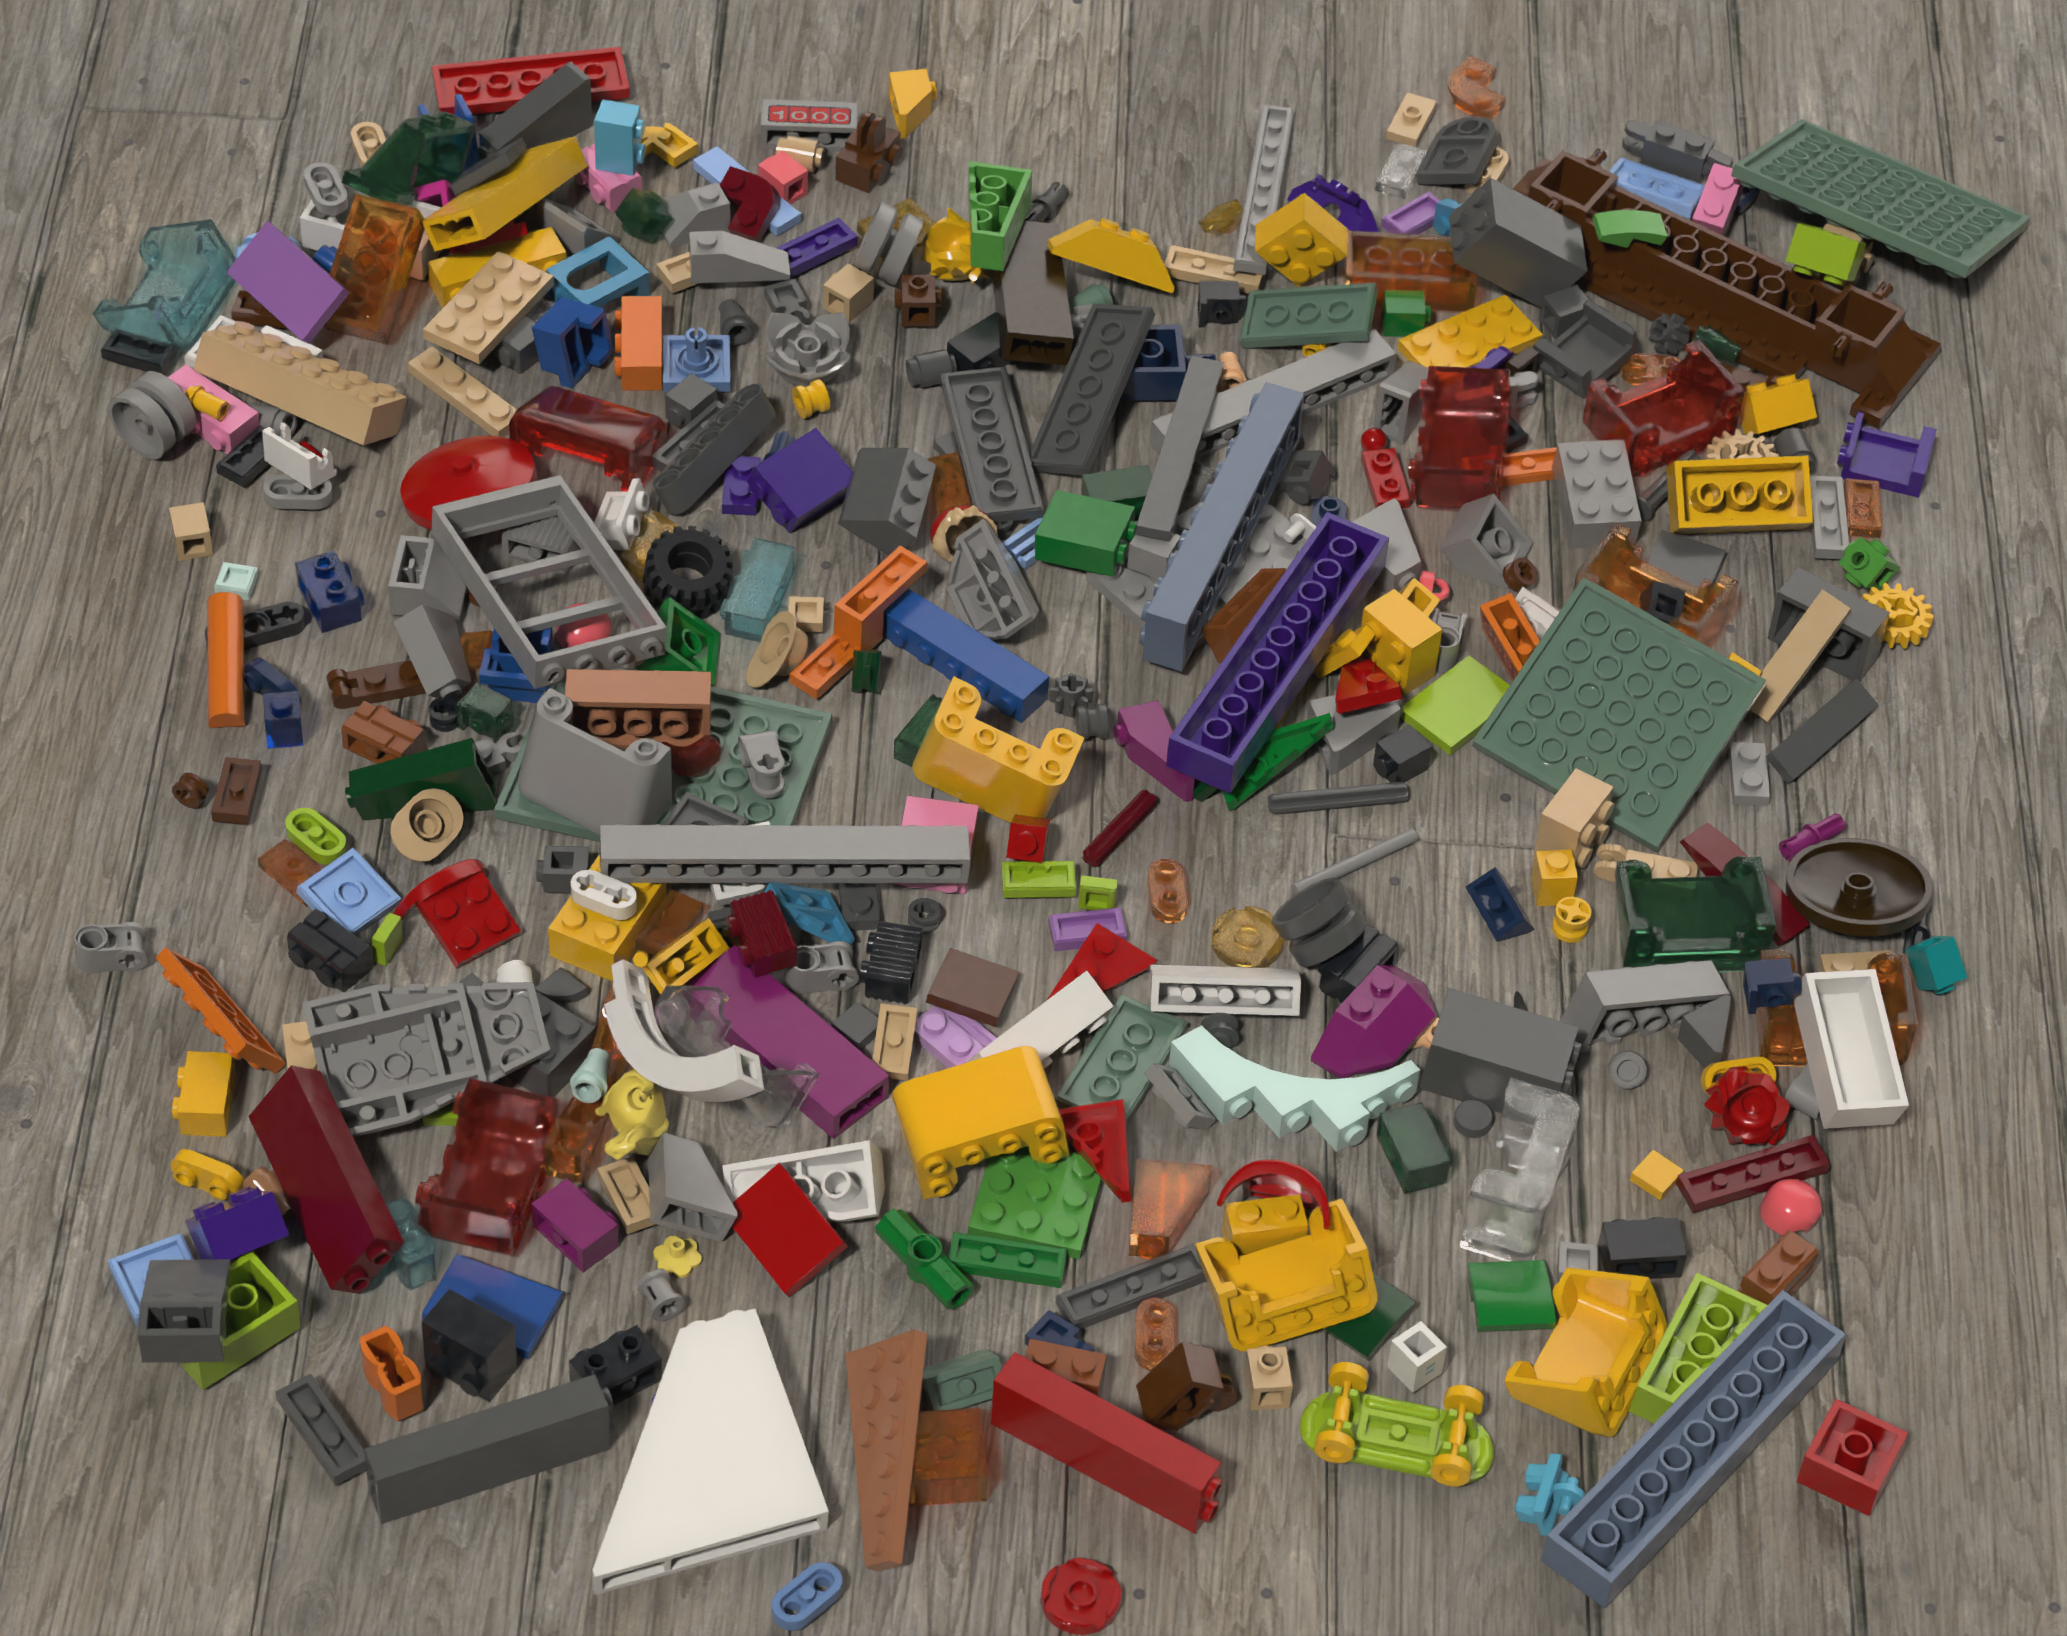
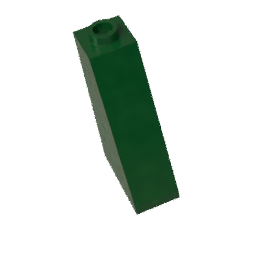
M473 738L349 771V787L345 788V795L350 808H356L362 820L394 818L415 795L423 790L433 788L444 790L454 796L462 808V813L494 810L497 804L496 781Z

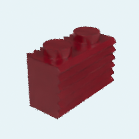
M768 890L766 893L761 892L759 895L755 893L753 896L748 895L746 898L734 899L731 902V915L726 917L727 928L732 938L738 937L741 944L738 945L740 960L744 967L750 966L753 977L797 966V946L774 892Z

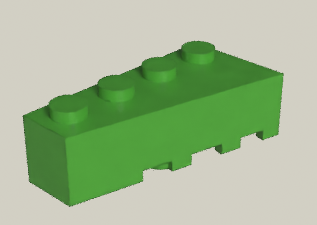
M969 161L968 211L970 265L972 267H979L986 271L1004 270L1031 205L1033 170Z

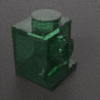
M478 682L456 705L459 729L464 731L467 727H470L476 733L486 735L496 741L502 735L509 733L515 722L512 699Z

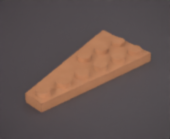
M916 1329L845 1354L865 1568L878 1572L902 1565L927 1341V1333Z

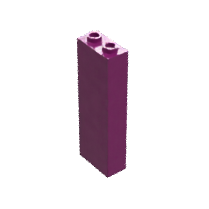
M736 945L680 986V1008L725 1047L729 1048L736 1045L759 1055L762 1078L833 1139L888 1099L889 1075L769 973L753 977L750 966L744 967L742 965Z

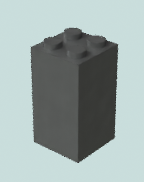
M1491 177L1481 187L1476 188L1472 195L1460 207L1455 208L1449 216L1454 263L1540 308L1542 307L1543 296L1571 287L1587 272L1580 224Z
M1448 988L1419 1089L1462 1102L1477 1100L1486 1104L1492 1111L1549 1128L1553 1113L1561 1115L1566 1098L1565 1093L1568 1092L1573 1070L1582 1043L1575 1041L1579 1027Z

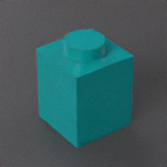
M1933 936L1905 949L1918 990H1933L1934 994H1943L1955 989L1956 982L1968 978L1954 936Z

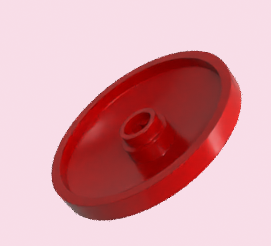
M500 436L467 437L444 444L425 454L415 462L402 480L400 494L405 511L410 519L416 524L432 530L433 506L537 481V470L529 450L515 440Z

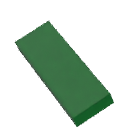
M953 1232L948 1259L963 1274L1061 1288L1067 1249Z

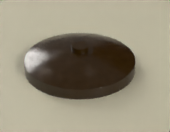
M1838 838L1812 844L1798 852L1792 858L1787 868L1785 890L1792 906L1806 919L1821 927L1848 935L1882 936L1904 931L1921 921L1929 910L1933 886L1930 875L1924 866L1903 850L1868 839Z

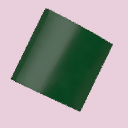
M1375 1274L1373 1276L1378 1294L1375 1307L1368 1314L1322 1328L1323 1331L1369 1362L1390 1333L1395 1335L1417 1305L1414 1300Z

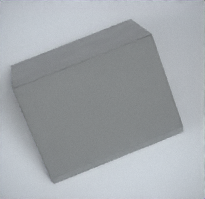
M545 198L537 202L538 230L552 227L564 247L566 255L569 257L608 236L617 243L620 240L618 236L573 207Z

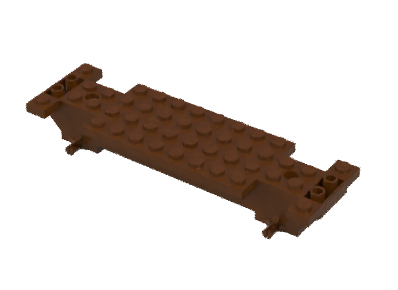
M1600 148L1596 149L1587 159L1576 157L1564 150L1553 161L1544 158L1534 169L1529 170L1513 188V190L1581 225L1587 272L1574 284L1652 321L1661 317L1662 313L1669 316L1675 313L1685 318L1683 325L1690 328V339L1751 368L1755 367L1757 371L1765 375L1781 377L1795 374L1796 379H1798L1802 372L1808 368L1861 393L1851 405L1849 415L1856 417L1857 412L1864 413L1862 421L1877 428L1883 424L1939 353L1941 343L1914 330H1910L1904 321L1906 310L1893 305L1886 299L1893 292V286L1890 283L1887 285V282H1882L1875 292L1861 290L1851 284H1847L1841 291L1807 274L1794 271L1790 266L1618 187L1619 176L1604 170L1600 166L1607 159L1606 152L1604 150L1601 151ZM1616 210L1654 212L1661 214L1668 237L1662 245L1633 239L1627 248L1598 240L1592 218L1597 213Z

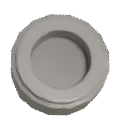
M1623 1050L1611 1058L1609 1074L1617 1086L1624 1089H1632L1644 1081L1647 1067L1643 1058L1638 1053L1632 1050Z

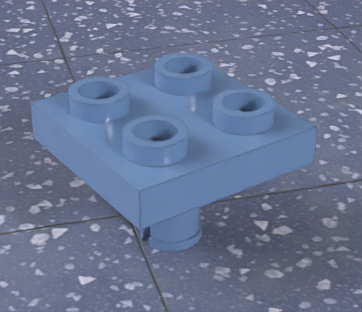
M695 327L688 329L685 335H663V392H669L691 373L717 388V392H730V335H707V332L698 327V335H695Z

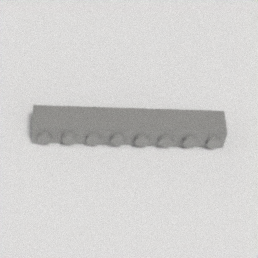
M1373 329L1370 332L1369 341L1341 342L1337 345L1329 346L1308 357L1300 358L1296 362L1279 369H1274L1252 380H1247L1223 392L1216 393L1195 460L1227 447L1231 438L1236 439L1238 437L1240 421L1244 415H1249L1253 395L1255 393L1260 394L1266 382L1304 393L1302 415L1383 382L1394 373L1397 353ZM1173 412L1162 415L1152 421L1150 445L1158 455L1160 454Z

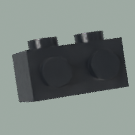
M635 1325L626 1331L614 1333L607 1341L591 1349L581 1350L574 1358L570 1359V1382L595 1374L601 1389L608 1388L613 1405H616L661 1381L662 1358L638 1325Z

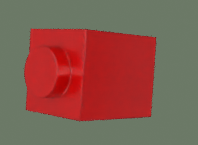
M1015 814L1010 824L1006 858L1042 863L1046 855L1051 819Z

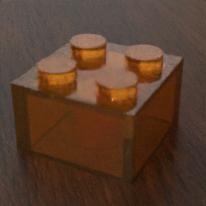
M980 1407L920 1411L908 1507L986 1501L988 1470Z

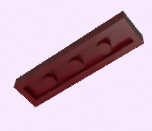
M1810 1135L1680 1174L1677 1177L1676 1185L1692 1213L1767 1191L1776 1182L1784 1179L1804 1180L1827 1173L1830 1162L1814 1135Z

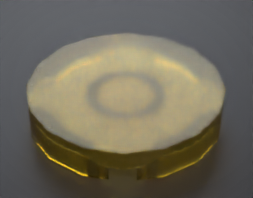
M1245 906V910H1236L1235 907L1225 911L1217 917L1212 927V948L1217 957L1231 967L1265 968L1270 966L1279 958L1284 947V939L1279 936L1272 925L1273 915L1255 906Z

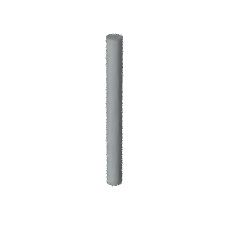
M1412 828L1301 879L1291 884L1292 892L1296 895L1305 888L1324 879L1340 878L1417 842V833Z

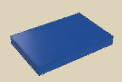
M456 1254L424 1308L422 1320L444 1294L451 1289L514 1324L516 1355L530 1359L563 1300V1293Z

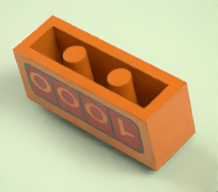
M1509 593L1480 605L1482 630L1513 682L1540 640L1513 594Z

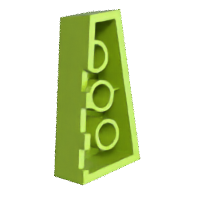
M1696 1272L1636 1387L1628 1412L1655 1423L1768 1305Z

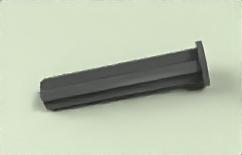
M1688 450L1677 461L1701 460V458L1696 455L1694 450ZM1666 471L1640 496H1636L1641 521L1649 520L1652 517L1653 509L1668 496Z

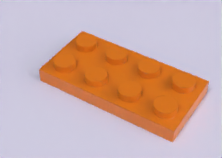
M166 947L158 954L156 959L165 969L162 972L164 978L176 988L180 987L185 994L182 996V999L196 1012L200 1011L205 1016V1019L202 1021L203 1024L216 1036L221 1035L226 1041L223 1044V1048L238 1061L244 1058L256 1070H260L263 1067L277 1074L286 1062L205 967Z

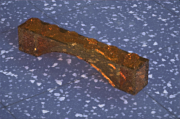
M613 981L604 1004L616 998L613 990ZM649 982L652 1001V982ZM603 1004L591 1050L600 1048L610 1055L608 1092L612 1085L628 1071L630 1064L620 1052L612 1036L607 1021L605 1005ZM574 1095L572 1096L566 1108L555 1119L544 1146L545 1175L564 1180L567 1178L569 1181L582 1184L609 1118L608 1113L604 1116H598L595 1113V1110L601 1107L605 1095L594 1103H585L578 1100Z

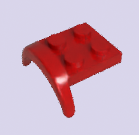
M478 859L460 861L428 877L402 899L393 913L400 916L401 920H403L417 907L456 969L518 937L521 932L487 879L489 870Z
M1263 1159L1244 1165L1231 1176L1217 1200V1206L1222 1207L1227 1197L1240 1185H1242L1243 1195L1260 1199L1300 1194L1303 1207L1315 1210L1319 1206L1323 1217L1324 1229L1329 1230L1330 1227L1328 1199L1320 1181L1307 1169L1287 1161Z

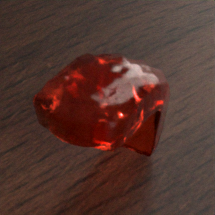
M705 735L698 741L684 747L661 742L671 748V769L680 776L698 775L720 761L722 750L720 743L709 735Z

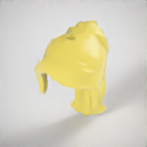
M635 1069L624 1073L612 1085L605 1095L601 1107L595 1110L598 1116H604L608 1113L614 1129L619 1132L618 1136L609 1140L604 1145L605 1153L615 1160H620L629 1153L650 1155L661 1135L668 1132L669 1121L666 1118L663 1093L657 1084L640 1075Z

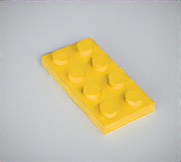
M1503 295L1398 339L1397 349L1408 361L1440 372L1437 387L1439 388L1462 378L1467 369L1472 365L1476 366L1490 350L1504 346L1515 354H1519L1528 346L1533 348V344L1543 337V334L1506 295Z

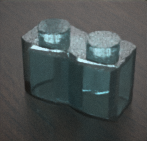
M404 1197L385 1203L405 1242L391 1259L394 1261L395 1272L399 1281L411 1291L436 1281L434 1243L429 1233L419 1226L416 1209Z

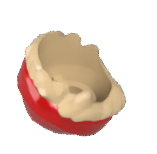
M961 505L950 508L940 514L932 524L930 530L932 549L942 559L951 563L956 551L954 549L955 540L958 536L982 519L987 521L998 536L997 526L986 513L976 506Z

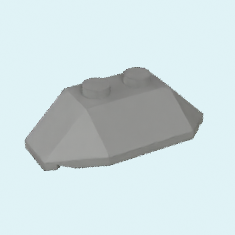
M982 519L958 536L955 540L954 549L956 551L951 562L947 590L963 623L989 639H1007L1033 621L1039 608L1016 561L986 520Z

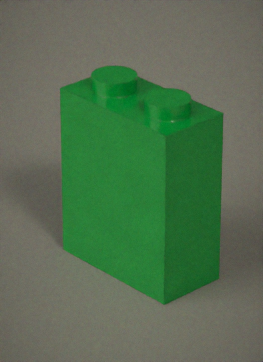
M1056 490L1035 533V560L1114 577L1119 565L1126 563L1130 541L1136 535L1135 507Z

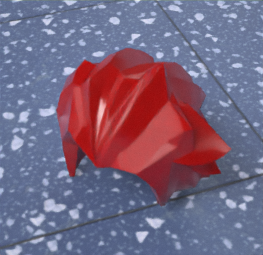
M1746 1066L1729 1067L1715 1083L1705 1090L1711 1095L1704 1104L1713 1114L1711 1129L1725 1130L1729 1145L1743 1142V1144L1765 1145L1768 1142L1774 1146L1784 1136L1790 1103L1787 1099L1780 1096L1778 1087L1767 1074L1751 1071Z

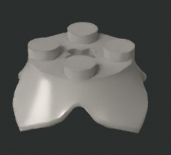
M771 312L765 328L766 342L770 352L766 353L765 359L784 380L804 387L809 386L811 381L820 379L824 384L832 380L849 363L851 357L846 352V348L849 343L850 329L844 312L821 315L810 325H804L794 315Z

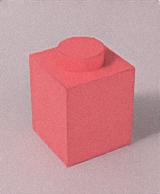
M783 150L758 164V175L766 179L773 191L789 204L808 194V170Z

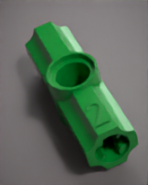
M892 1209L883 1215L880 1222L875 1226V1233L906 1265L909 1278L915 1283L924 1284L946 1309L953 1308L955 1310L965 1304L968 1297L973 1293L974 1286L944 1255L939 1239L933 1235L925 1234L902 1209Z

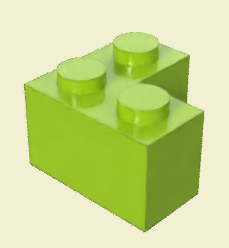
M1797 223L1785 261L1794 264V271L1818 277L1820 273H1824V280L1843 285L1844 280L1855 281L1867 243L1847 238L1841 234L1816 226Z

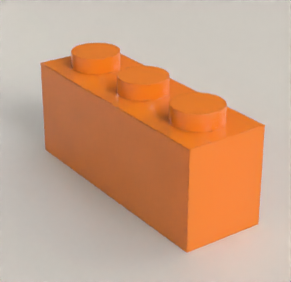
M622 296V310H615V330H621V333H615V353H621V357H615V377H622V391L662 390V296Z

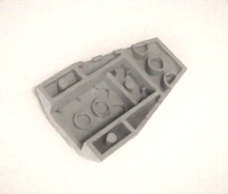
M533 982L482 983V986H463V983H448V986L426 987L425 984H409V987H391L390 984H379L302 1002L318 1070L321 1071L352 1137L410 1124L551 1053Z

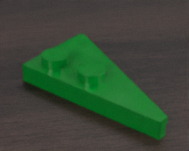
M1330 713L1273 730L1232 792L1229 794L1223 791L1228 810H1234L1330 732L1334 728Z

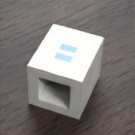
M1420 1321L1391 1341L1387 1367L1414 1393L1442 1374L1447 1347Z

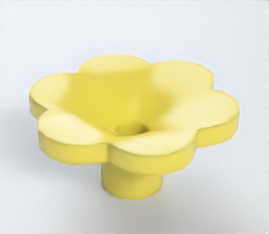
M669 1236L665 1239L663 1245L657 1246L653 1251V1257L658 1262L657 1268L665 1269L669 1275L674 1274L679 1278L689 1276L691 1269L699 1267L702 1262V1256L697 1251V1243L689 1238L682 1240L678 1236Z

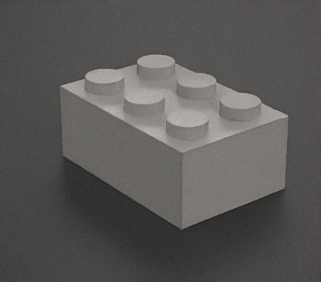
M1624 440L1558 443L1552 471L1568 549L1635 545L1641 517Z

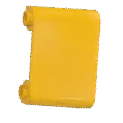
M1342 1198L1328 1202L1330 1211L1329 1230L1324 1229L1322 1213L1318 1206L1309 1217L1310 1235L1238 1257L1234 1244L1227 1238L1217 1237L1195 1244L1198 1260L1221 1323L1233 1348L1245 1352L1247 1349L1268 1346L1368 1314L1375 1307L1378 1294L1368 1248Z
M1567 1267L1559 1282L1555 1284L1552 1292L1553 1303L1557 1307L1560 1318L1534 1366L1527 1361H1516L1508 1369L1504 1382L1513 1399L1591 1434L1613 1437L1626 1417L1636 1387L1667 1330V1321L1649 1277Z

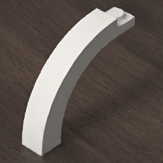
M623 959L611 965L613 990L616 998L604 1004L607 1021L620 1052L640 1075L680 1095L705 1102L733 1101L764 1090L759 1055L736 1045L718 1053L702 1057L679 1056L668 1045L658 1028L652 1007L649 979L643 968L637 967Z

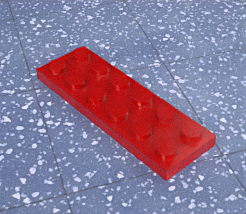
M621 47L432 66V77L439 114H455L454 95L458 94L462 95L471 114L507 111L569 62H573L590 77L591 102L602 101V99L617 100L630 98V87Z

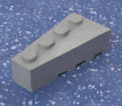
M1712 960L1688 961L1667 965L1656 964L1654 966L1635 968L1625 967L1602 971L1593 970L1585 972L1560 1021L1579 1027L1575 1041L1582 1043L1579 1051L1580 1054L1590 1051V1044L1604 1041L1606 1046L1621 1043V1036L1639 1032L1641 1037L1649 1036L1666 1024H1670L1673 1029L1679 1028L1684 1015L1723 995L1729 996L1730 993Z

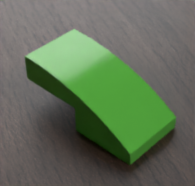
M1616 210L1597 213L1592 218L1598 240L1601 242L1627 248L1633 239L1662 245L1668 237L1661 214L1640 210Z

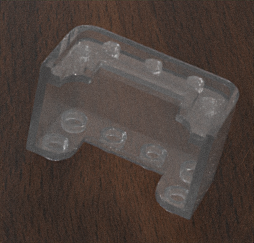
M1510 1077L1505 1092L1504 1109L1495 1146L1500 1148L1504 1146L1508 1150V1166L1518 1168L1519 1171L1517 1175L1496 1169H1487L1478 1173L1469 1194L1460 1248L1503 1261H1530L1536 1259L1569 1163L1580 1109L1573 1097Z

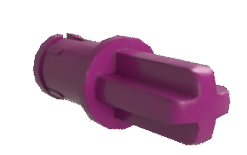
M1835 813L1815 825L1806 824L1800 832L1779 842L1780 853L1785 860L1790 862L1802 849L1812 844L1829 840L1842 833L1846 829V822L1840 814Z

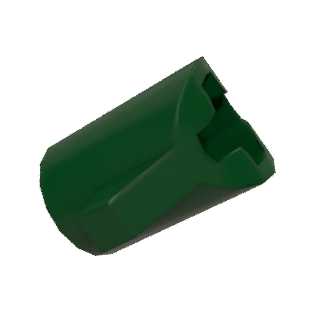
M853 650L851 692H861L862 689H867L869 693L879 694L882 651Z

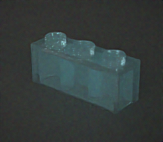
M755 538L750 551L744 550L740 575L735 574L733 576L730 587L731 596L729 599L723 600L720 619L724 620V634L761 642L765 628L777 614L794 573L795 546Z

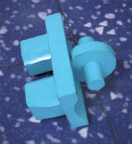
M1550 1453L1547 1464H1528L1525 1483L1528 1490L1538 1491L1537 1496H1518L1515 1506L1519 1521L1537 1524L1540 1535L1547 1536L1555 1527L1559 1514L1566 1516L1586 1495L1578 1487V1479L1569 1477L1561 1468L1563 1460L1561 1454Z

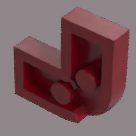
M730 166L719 186L728 201L740 207L728 226V230L731 234L759 243L777 210L774 191L769 182L763 177Z

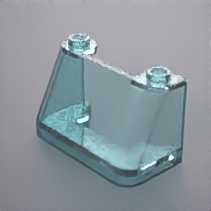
M212 219L150 227L143 236L139 246V254L148 268L147 272L124 306H121L113 298L104 299L99 303L93 312L99 325L110 333H113L115 328L173 344L177 346V351L191 349L197 343L236 282L226 273L236 261V257Z

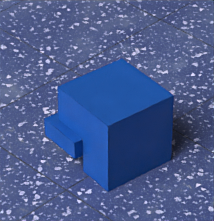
M561 297L532 327L541 370L558 374L560 385L572 388L589 371V364L600 367L614 352L606 311L600 307Z
M494 628L491 639L492 649L485 648L479 672V683L488 685L489 698L538 703L544 691H548L551 685L534 689ZM552 628L525 634L538 655L553 652Z

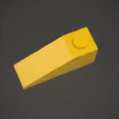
M707 918L660 950L643 967V970L664 999L726 952L729 946L711 920Z

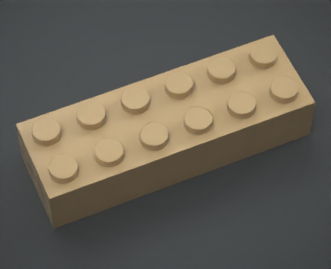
M237 321L229 326H218L217 329L203 332L193 369L198 373L363 446L398 434L407 397L397 393L396 388L384 383L376 384L367 380L368 376L364 373L344 370L334 360L319 359L311 355V351L307 348L287 345L283 343L281 337L274 334H262L256 331L252 324Z

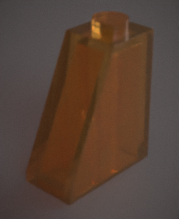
M1136 1159L1129 1256L1154 1259L1173 1251L1210 1194L1213 1165Z

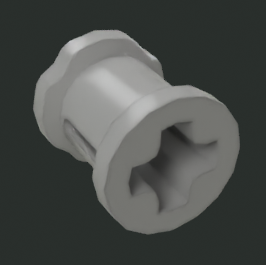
M655 1269L648 1272L637 1282V1289L640 1295L646 1297L651 1305L650 1312L655 1320H669L679 1314L684 1308L685 1302L680 1294L674 1292L670 1285V1275L665 1269Z

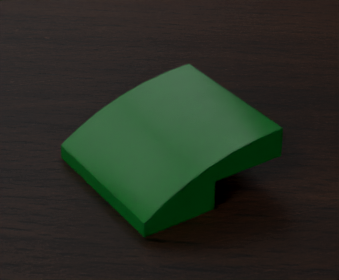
M1544 1260L1467 1264L1471 1302H1474L1477 1332L1554 1329L1556 1325L1554 1304Z

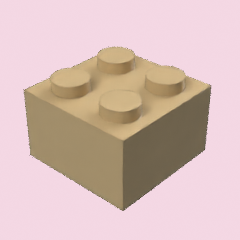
M1576 768L1541 813L1533 860L1535 859L1536 851L1572 849L1576 870L1579 867L1585 868L1591 858L1593 847L1596 844L1601 846L1609 833L1610 827L1606 825V822L1611 816L1615 805L1611 802L1614 787Z

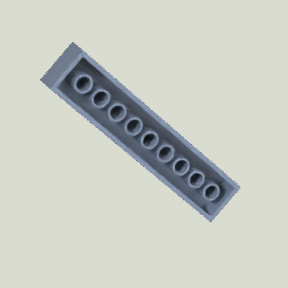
M1266 382L1260 394L1255 393L1253 395L1249 415H1244L1240 421L1238 437L1236 439L1231 438L1226 451V460L1219 461L1214 474V483L1207 484L1203 493L1202 506L1195 507L1190 521V529L1183 530L1179 539L1177 554L1171 553L1167 562L1165 577L1160 576L1154 588L1153 600H1147L1143 607L1141 620L1145 621V625L1139 639V643L1144 645L1143 660L1183 671L1202 633L1201 628L1207 623L1289 462L1292 452L1299 442L1304 393Z
M1782 1290L1547 1534L1541 1561L1602 1607L1606 1608L1839 1360L1846 1333Z

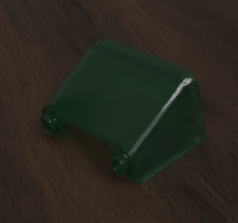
M1761 856L1734 857L1725 864L1721 876L1652 878L1650 866L1643 861H1617L1615 881L1621 956L1624 968L1712 960L1718 972L1744 971L1745 962L1768 959L1776 921Z

